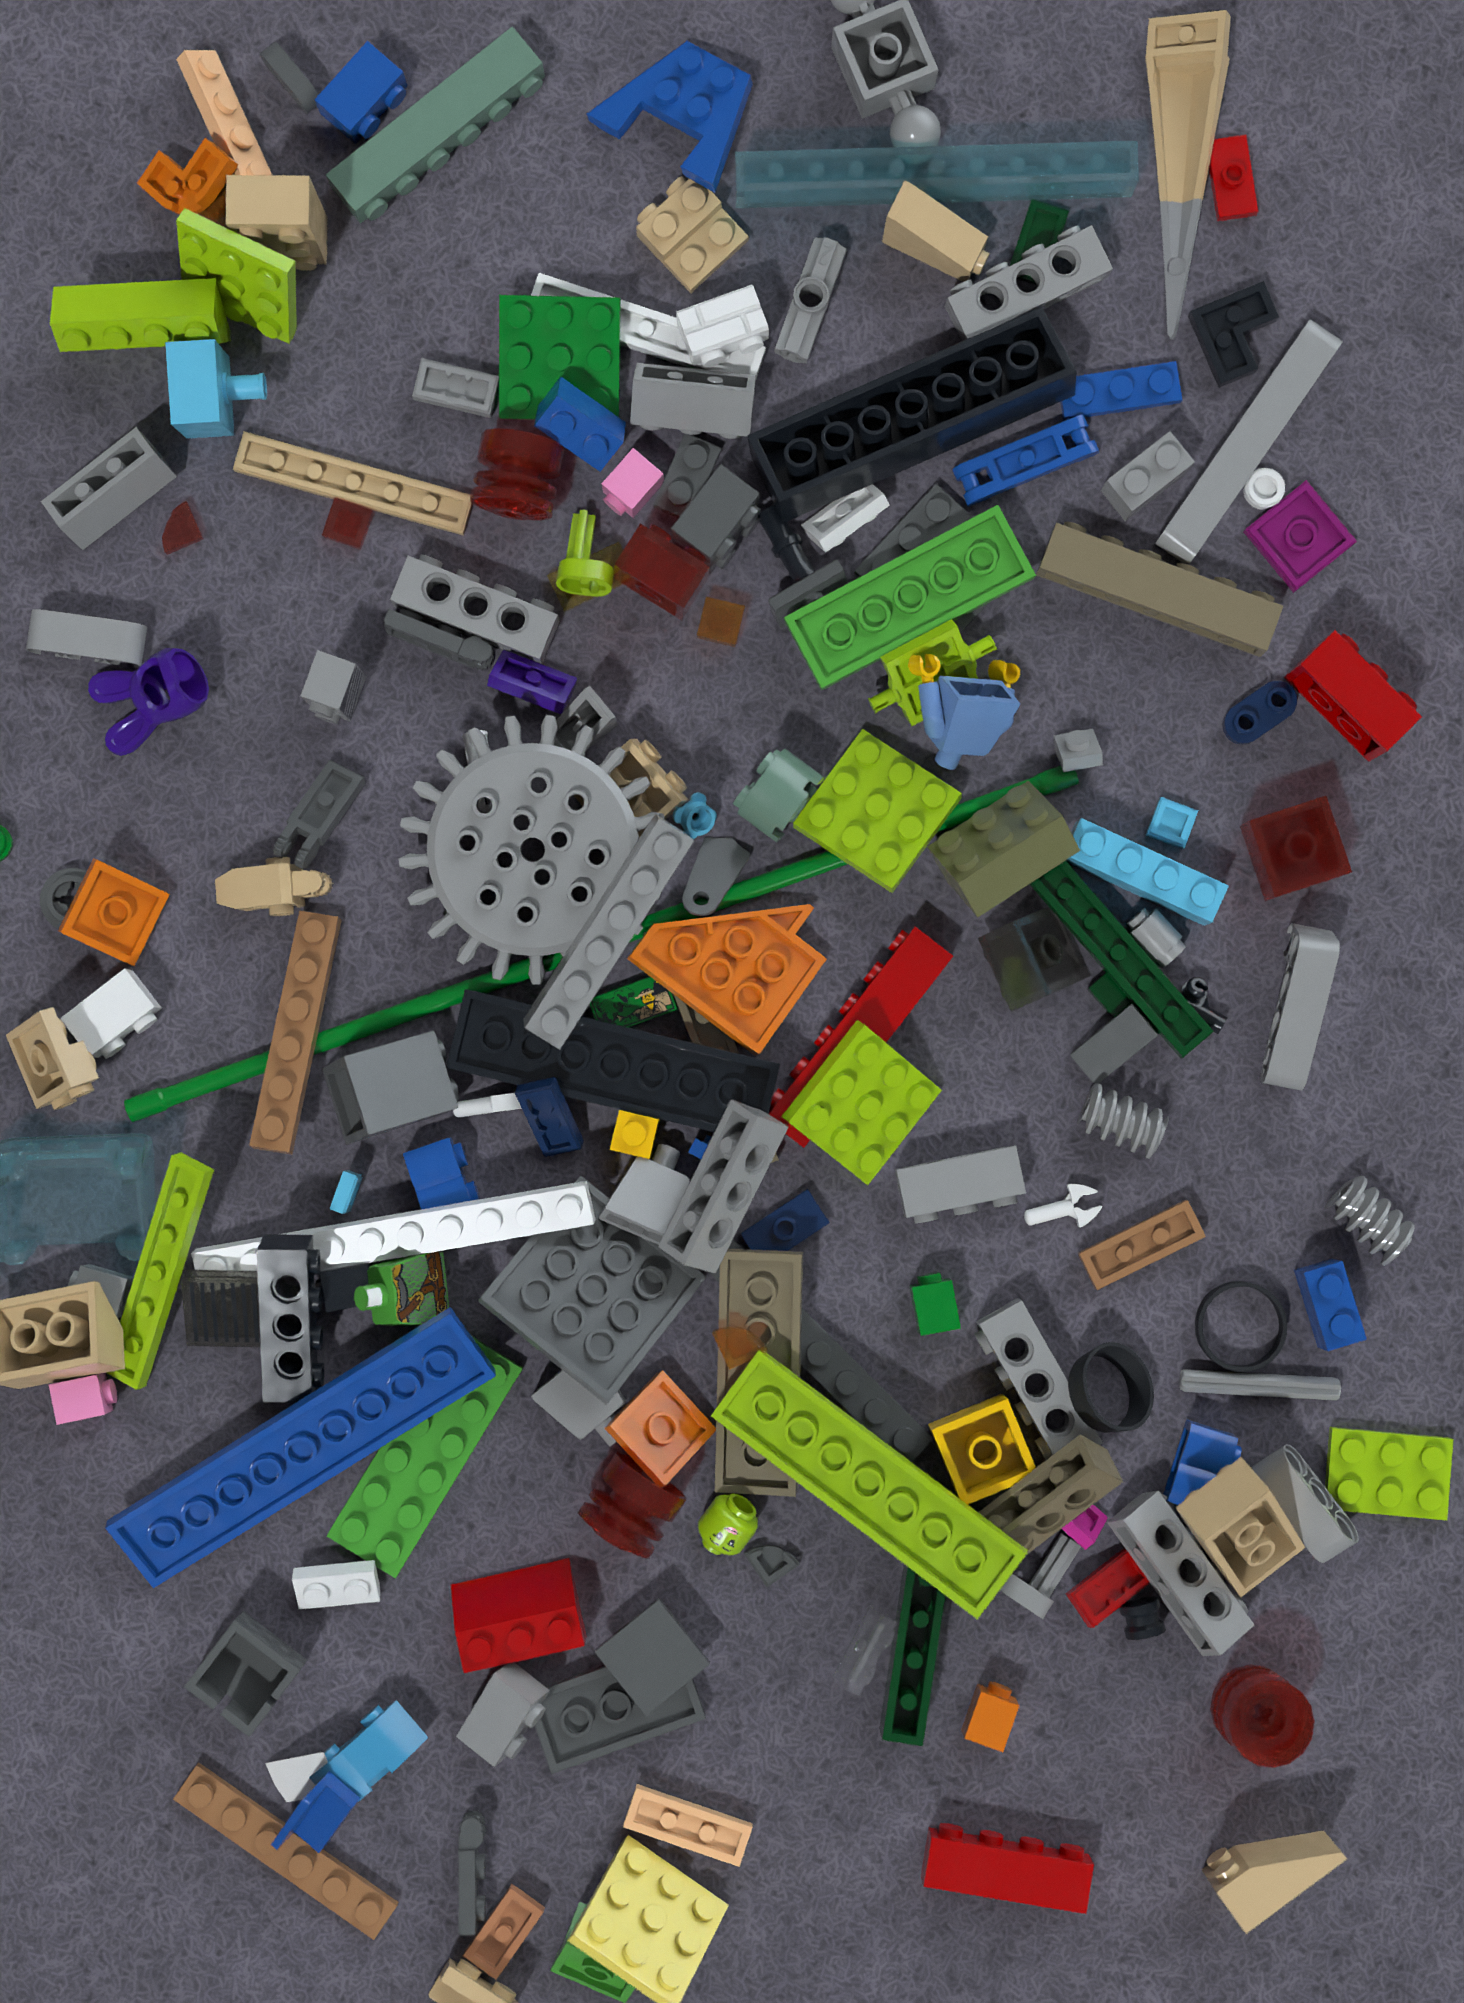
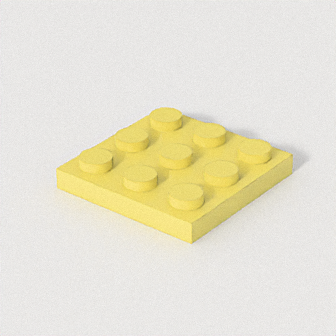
M627 1835L617 1849L568 1941L656 2003H680L729 1905Z

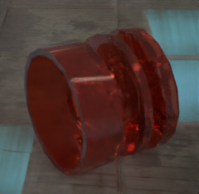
M500 428L486 429L481 434L477 459L479 463L492 470L474 473L473 481L479 487L471 489L470 502L480 509L515 520L538 521L553 518L554 505L550 500L556 498L557 490L554 486L543 480L560 477L565 452L564 447L554 440L525 431Z
M616 1452L601 1475L604 1481L613 1489L612 1493L593 1488L589 1493V1497L598 1506L584 1502L578 1510V1514L593 1528L595 1533L611 1545L641 1558L649 1559L655 1547L645 1537L660 1542L664 1535L652 1521L653 1517L673 1522L687 1497L671 1482H668L664 1487H659L641 1475L643 1470L631 1457Z
M1249 1664L1234 1668L1221 1678L1213 1691L1210 1710L1215 1728L1226 1742L1255 1765L1275 1768L1290 1764L1305 1752L1311 1742L1315 1724L1311 1704L1298 1688L1268 1667ZM1260 1704L1262 1706L1258 1709L1260 1716L1254 1718L1252 1716L1255 1714L1254 1706Z

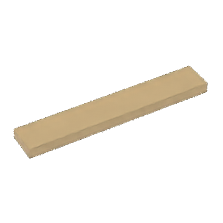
M245 431L243 432L233 466L234 472L463 536L474 501V495Z

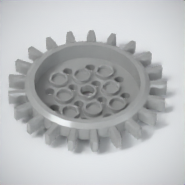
M546 715L541 724L542 736L540 743L523 744L521 725L515 716H508L505 718L504 725L508 738L507 747L491 751L486 736L478 728L474 727L468 730L470 744L478 754V759L464 768L456 757L449 752L441 750L436 755L440 765L454 777L444 792L436 789L431 783L416 781L413 789L420 797L429 799L436 804L431 821H424L417 817L402 818L400 827L410 833H425L428 835L427 853H409L399 858V867L411 870L423 866L429 867L433 884L427 888L415 890L408 897L410 905H424L431 899L439 897L447 913L443 918L434 922L427 932L432 939L446 935L455 924H458L470 934L467 942L459 949L458 962L463 965L468 963L475 957L479 946L484 943L498 950L496 960L492 966V976L494 979L502 980L507 974L512 954L526 955L530 959L528 974L531 983L542 984L545 976L544 955L561 953L562 957H564L639 840L638 832L648 826L655 814L664 820L665 818L663 813L657 812L634 817L629 800L636 795L644 793L651 783L647 777L636 778L624 788H620L610 777L611 772L622 764L627 753L620 746L610 751L600 765H596L585 757V752L593 741V728L585 725L577 733L573 748L568 750L555 746L554 741L558 730L556 717ZM537 777L544 778L547 783L546 790L542 793H536L532 789V781ZM575 794L581 795L584 799V806L580 810H573L569 806V799ZM487 797L492 802V809L484 814L478 810L477 804L481 798ZM522 814L526 815L530 820L529 827L524 831L518 830L515 826L516 817ZM556 832L566 834L567 843L564 847L558 848L553 845L552 837ZM465 835L473 836L476 842L475 847L470 851H466L461 847V839ZM529 838H537L544 844L545 853L539 861L530 862L522 855V845ZM593 849H600L604 852L605 859L599 865L593 864L589 859V854ZM502 852H508L513 857V863L508 868H503L498 863V857ZM540 869H546L550 873V881L546 885L538 884L535 879V874ZM577 886H583L588 892L587 899L583 902L574 900L572 892ZM486 889H490L496 894V900L492 905H486L481 900V894ZM523 906H528L533 910V918L529 922L521 921L518 916V912ZM641 924L635 932L636 935H638L643 929V926Z

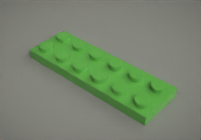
M996 505L785 616L784 622L822 691L881 660V656L951 619L955 621L1033 580L1036 574L999 505Z
M473 1336L472 1338L495 1368L496 1376L379 1448L327 1534L328 1538L364 1560H375L377 1568L395 1579L523 1369L519 1364Z

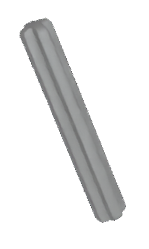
M1191 1369L1181 1370L1179 1376L1180 1390L1184 1392L1338 1400L1341 1394V1382L1333 1377Z

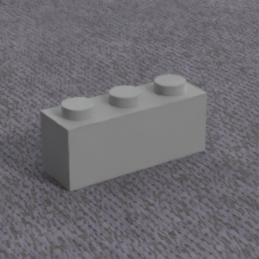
M637 363L633 377L630 424L640 425V427L646 430H660L662 428L679 429L682 433L690 435L708 432L718 433L720 436L728 439H737L741 436L747 437L751 431L756 375Z
M135 427L41 502L58 527L84 550L177 476L159 451Z
M1016 1145L894 1169L904 1217H914L915 1224L939 1219L937 1212L953 1209L954 1215L978 1211L977 1203L993 1201L994 1207L1018 1203L1016 1195L1026 1194Z

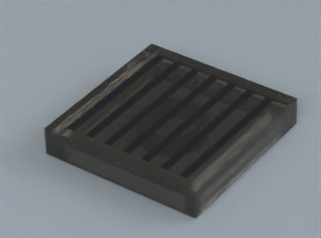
M184 1269L181 1275L187 1346L261 1347L258 1271Z

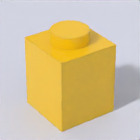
M619 1110L610 1150L651 1159L660 1119Z

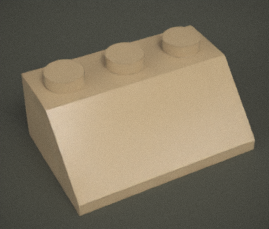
M92 1281L0 1300V1386L22 1389L125 1369L123 1328L99 1282Z

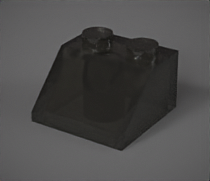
M1050 907L1010 922L978 938L984 957L990 964L1000 986L1001 994L1011 1012L1091 976L1072 933Z

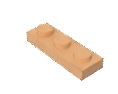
M636 1784L623 1824L624 1828L740 1867L753 1828L752 1823L639 1784Z

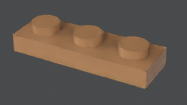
M1184 1200L1077 1254L1094 1288L1099 1290L1206 1236L1189 1201Z

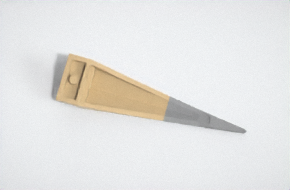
M1227 10L1149 18L1146 65L1160 197L1167 334L1172 340L1176 337L1229 65V57L1227 55L1231 16Z

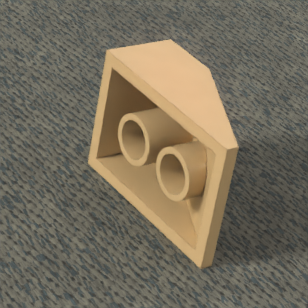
M1318 1831L1235 1845L1229 1850L1220 1848L1206 1860L1208 1865L1202 1871L1220 1899L1247 1934L1347 1860V1858L1325 1831Z

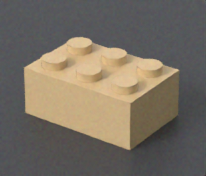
M226 175V225L228 229L294 260L298 270H314L317 264H327L328 217L310 176Z
M1242 1457L1234 1463L1223 1467L1216 1477L1200 1489L1189 1493L1184 1501L1175 1507L1210 1560L1218 1567L1224 1578L1240 1597L1244 1596L1305 1548L1271 1490Z

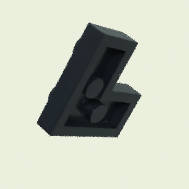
M1264 281L1191 310L1188 314L1190 323L1218 388L1252 375L1258 370L1244 335L1275 323L1279 318Z

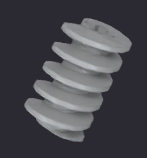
M1095 1083L1088 1092L1077 1124L1081 1120L1086 1121V1134H1090L1096 1126L1101 1127L1100 1139L1103 1141L1111 1132L1116 1133L1115 1146L1118 1147L1127 1138L1131 1139L1130 1152L1135 1153L1143 1144L1146 1146L1145 1158L1150 1159L1162 1141L1169 1117L1167 1116L1162 1121L1163 1113L1162 1109L1154 1108L1147 1115V1103L1141 1101L1132 1109V1097L1127 1095L1117 1103V1091L1110 1089L1102 1097V1085Z
M1360 1175L1346 1182L1329 1199L1324 1209L1336 1204L1338 1209L1333 1218L1337 1221L1348 1216L1350 1220L1345 1228L1347 1232L1360 1227L1362 1230L1356 1241L1362 1243L1371 1238L1373 1243L1368 1252L1372 1255L1383 1249L1385 1254L1380 1264L1385 1266L1398 1257L1410 1244L1415 1226L1411 1221L1401 1222L1403 1213L1400 1210L1389 1211L1391 1201L1387 1198L1377 1200L1379 1190L1376 1187L1365 1189L1367 1178Z

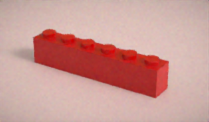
M916 926L909 934L903 929L888 947L893 952L890 959L885 965L877 961L863 979L869 986L860 997L852 993L838 1011L844 1018L835 1029L828 1024L814 1042L819 1047V1050L809 1061L803 1056L789 1074L794 1079V1082L787 1091L784 1092L778 1088L774 1093L769 1115L788 1126L785 1134L802 1148H805L810 1139L783 1119L782 1115L857 1020L860 1021L884 1042H887L954 957Z

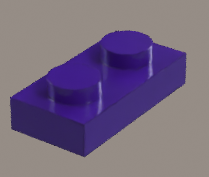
M503 649L489 674L487 686L562 714L574 692L578 678Z

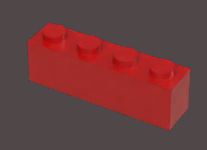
M940 1823L939 1829L928 1828L921 1871L923 1887L1082 1914L1087 1913L1094 1863L1090 1855L1084 1853V1848L1068 1843L1060 1844V1849L1044 1847L1042 1840L1033 1837H1020L1019 1842L1003 1840V1834L991 1830H980L979 1836L963 1833L962 1827L950 1823Z

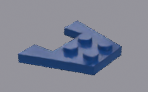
M686 41L588 112L587 117L591 123L617 139H621L642 110L697 139L699 143L683 162L681 170L685 177L715 193L753 83L750 74Z

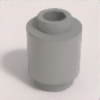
M1143 908L1127 923L1131 928L1128 932L1151 960L1157 962L1162 968L1172 962L1186 948L1185 944L1180 940L1182 935L1157 908L1150 912Z

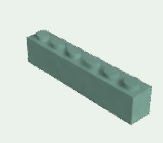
M512 26L325 174L330 187L360 224L367 218L371 221L379 218L387 210V202L397 194L401 196L409 194L418 185V178L429 169L437 171L448 162L451 151L460 144L463 147L472 144L481 134L480 128L490 120L498 122L506 117L512 109L511 104L523 95L525 98H528L535 94L543 84L542 79L545 78L542 61Z

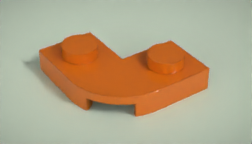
M204 138L184 169L171 157L158 150L137 184L160 205L178 215L181 214L184 208L198 214L214 202L226 184V175H232L239 164L215 143Z

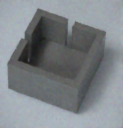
M720 464L671 528L673 546L710 574L716 566L724 569L736 553V550L733 548L736 540L740 535L747 538L760 521L758 517L761 511L759 508L760 493Z
M243 1611L232 1622L184 1688L212 1709L219 1704L226 1694L230 1696L232 1700L220 1715L250 1737L308 1660Z

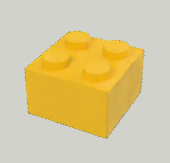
M1003 1393L928 1424L954 1490L959 1499L967 1505L1012 1487L1036 1469L1009 1400Z

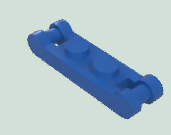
M1085 416L1073 417L954 467L952 470L957 481L962 482L966 491L963 497L967 506H973L1007 490L1097 455L1099 449L1095 440L1091 441L1086 429L1089 425ZM1071 436L1076 447L1067 450L1062 438ZM986 470L990 482L980 486L976 474Z

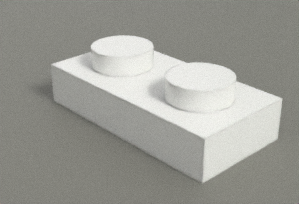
M872 484L833 501L803 523L802 527L809 538L826 553L834 546L841 544L846 537L862 525L875 519L881 511L889 506V503L884 493Z
M375 1560L293 1568L292 1581L299 1609L380 1602V1584Z

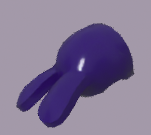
M165 648L150 656L134 672L104 671L92 676L88 683V692L99 703L110 704L131 699L137 710L113 725L105 735L107 748L113 754L123 756L134 752L159 724L179 720L203 707L208 697L209 687L207 677L193 655L183 649ZM165 690L168 692L170 700L167 698Z

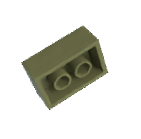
M1029 781L1012 788L1005 796L987 808L977 811L970 819L955 829L943 833L938 840L927 846L948 884L977 918L1080 851L1062 814Z

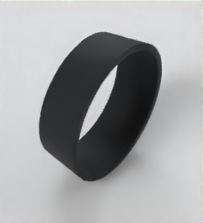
M1116 1342L1103 1343L1078 1358L1072 1366L1068 1381L1069 1396L1077 1415L1087 1426L1099 1432L1112 1433L1132 1431L1146 1422L1154 1402L1153 1383L1146 1365L1132 1349ZM1093 1356L1105 1358L1113 1363L1126 1380L1129 1391V1408L1124 1420L1117 1426L1105 1420L1098 1413L1088 1394L1086 1374L1089 1362Z

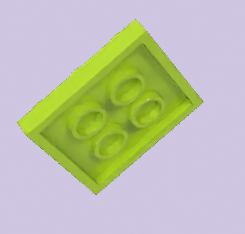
M184 208L176 219L181 280L216 278L225 314L229 319L237 322L242 321L259 329L262 334L269 338H278L290 344L297 331L295 261Z
M862 729L795 819L793 827L893 893L962 799V793Z
M857 1020L785 1111L782 1118L862 1182L869 1185L942 1090L866 1025Z

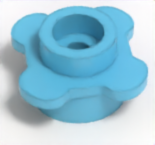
M699 792L694 793L689 802L685 803L682 807H677L673 812V820L676 823H680L684 829L683 832L692 839L708 833L714 826L717 818L716 811L706 804V796ZM697 813V817L692 819V815Z

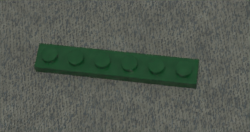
M1066 861L1030 883V886L1128 999L1135 1004L1180 1059L1184 1058L1214 1032Z

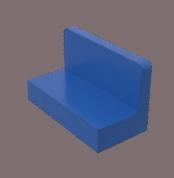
M329 1771L303 1798L271 1846L278 1850L295 1832L315 1851L320 1853L360 1800V1797Z

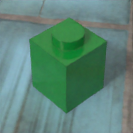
M941 1272L917 1276L918 1284L909 1285L919 1335L924 1336L961 1329L952 1280L950 1278L942 1279Z

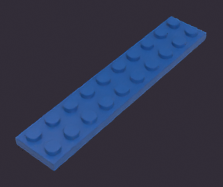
M449 1307L108 1519L105 1529L149 1584L155 1588L494 1378L496 1370L452 1308Z

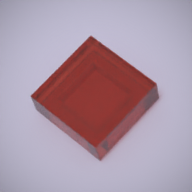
M334 498L322 536L323 538L361 550L374 512L371 509Z

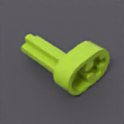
M580 510L579 514L573 513L566 559L559 562L556 585L566 593L601 597L611 593L614 569L608 563L590 559L596 516L588 515L587 510Z

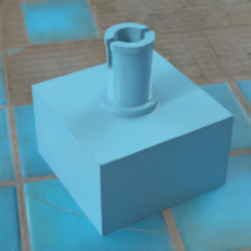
M215 339L165 342L171 425L185 438L234 436L232 400L267 399L265 374L231 376L230 357Z

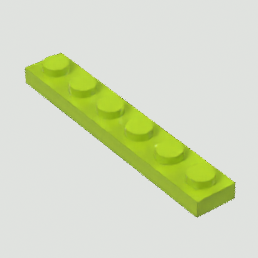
M182 1152L171 1155L121 1317L120 1324L123 1328L125 1369L106 1372L136 1390L147 1386L214 1169Z

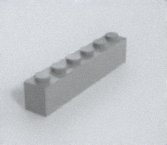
M657 814L653 816L524 1017V1027L556 1048L561 1049L694 842L688 834Z

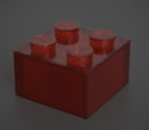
M640 523L614 564V580L682 621L705 585L710 566L704 563L706 561L705 556L689 546L682 550L671 543L672 537L663 529L653 524L647 528Z
M1326 795L1249 820L1240 825L1265 902L1352 873Z

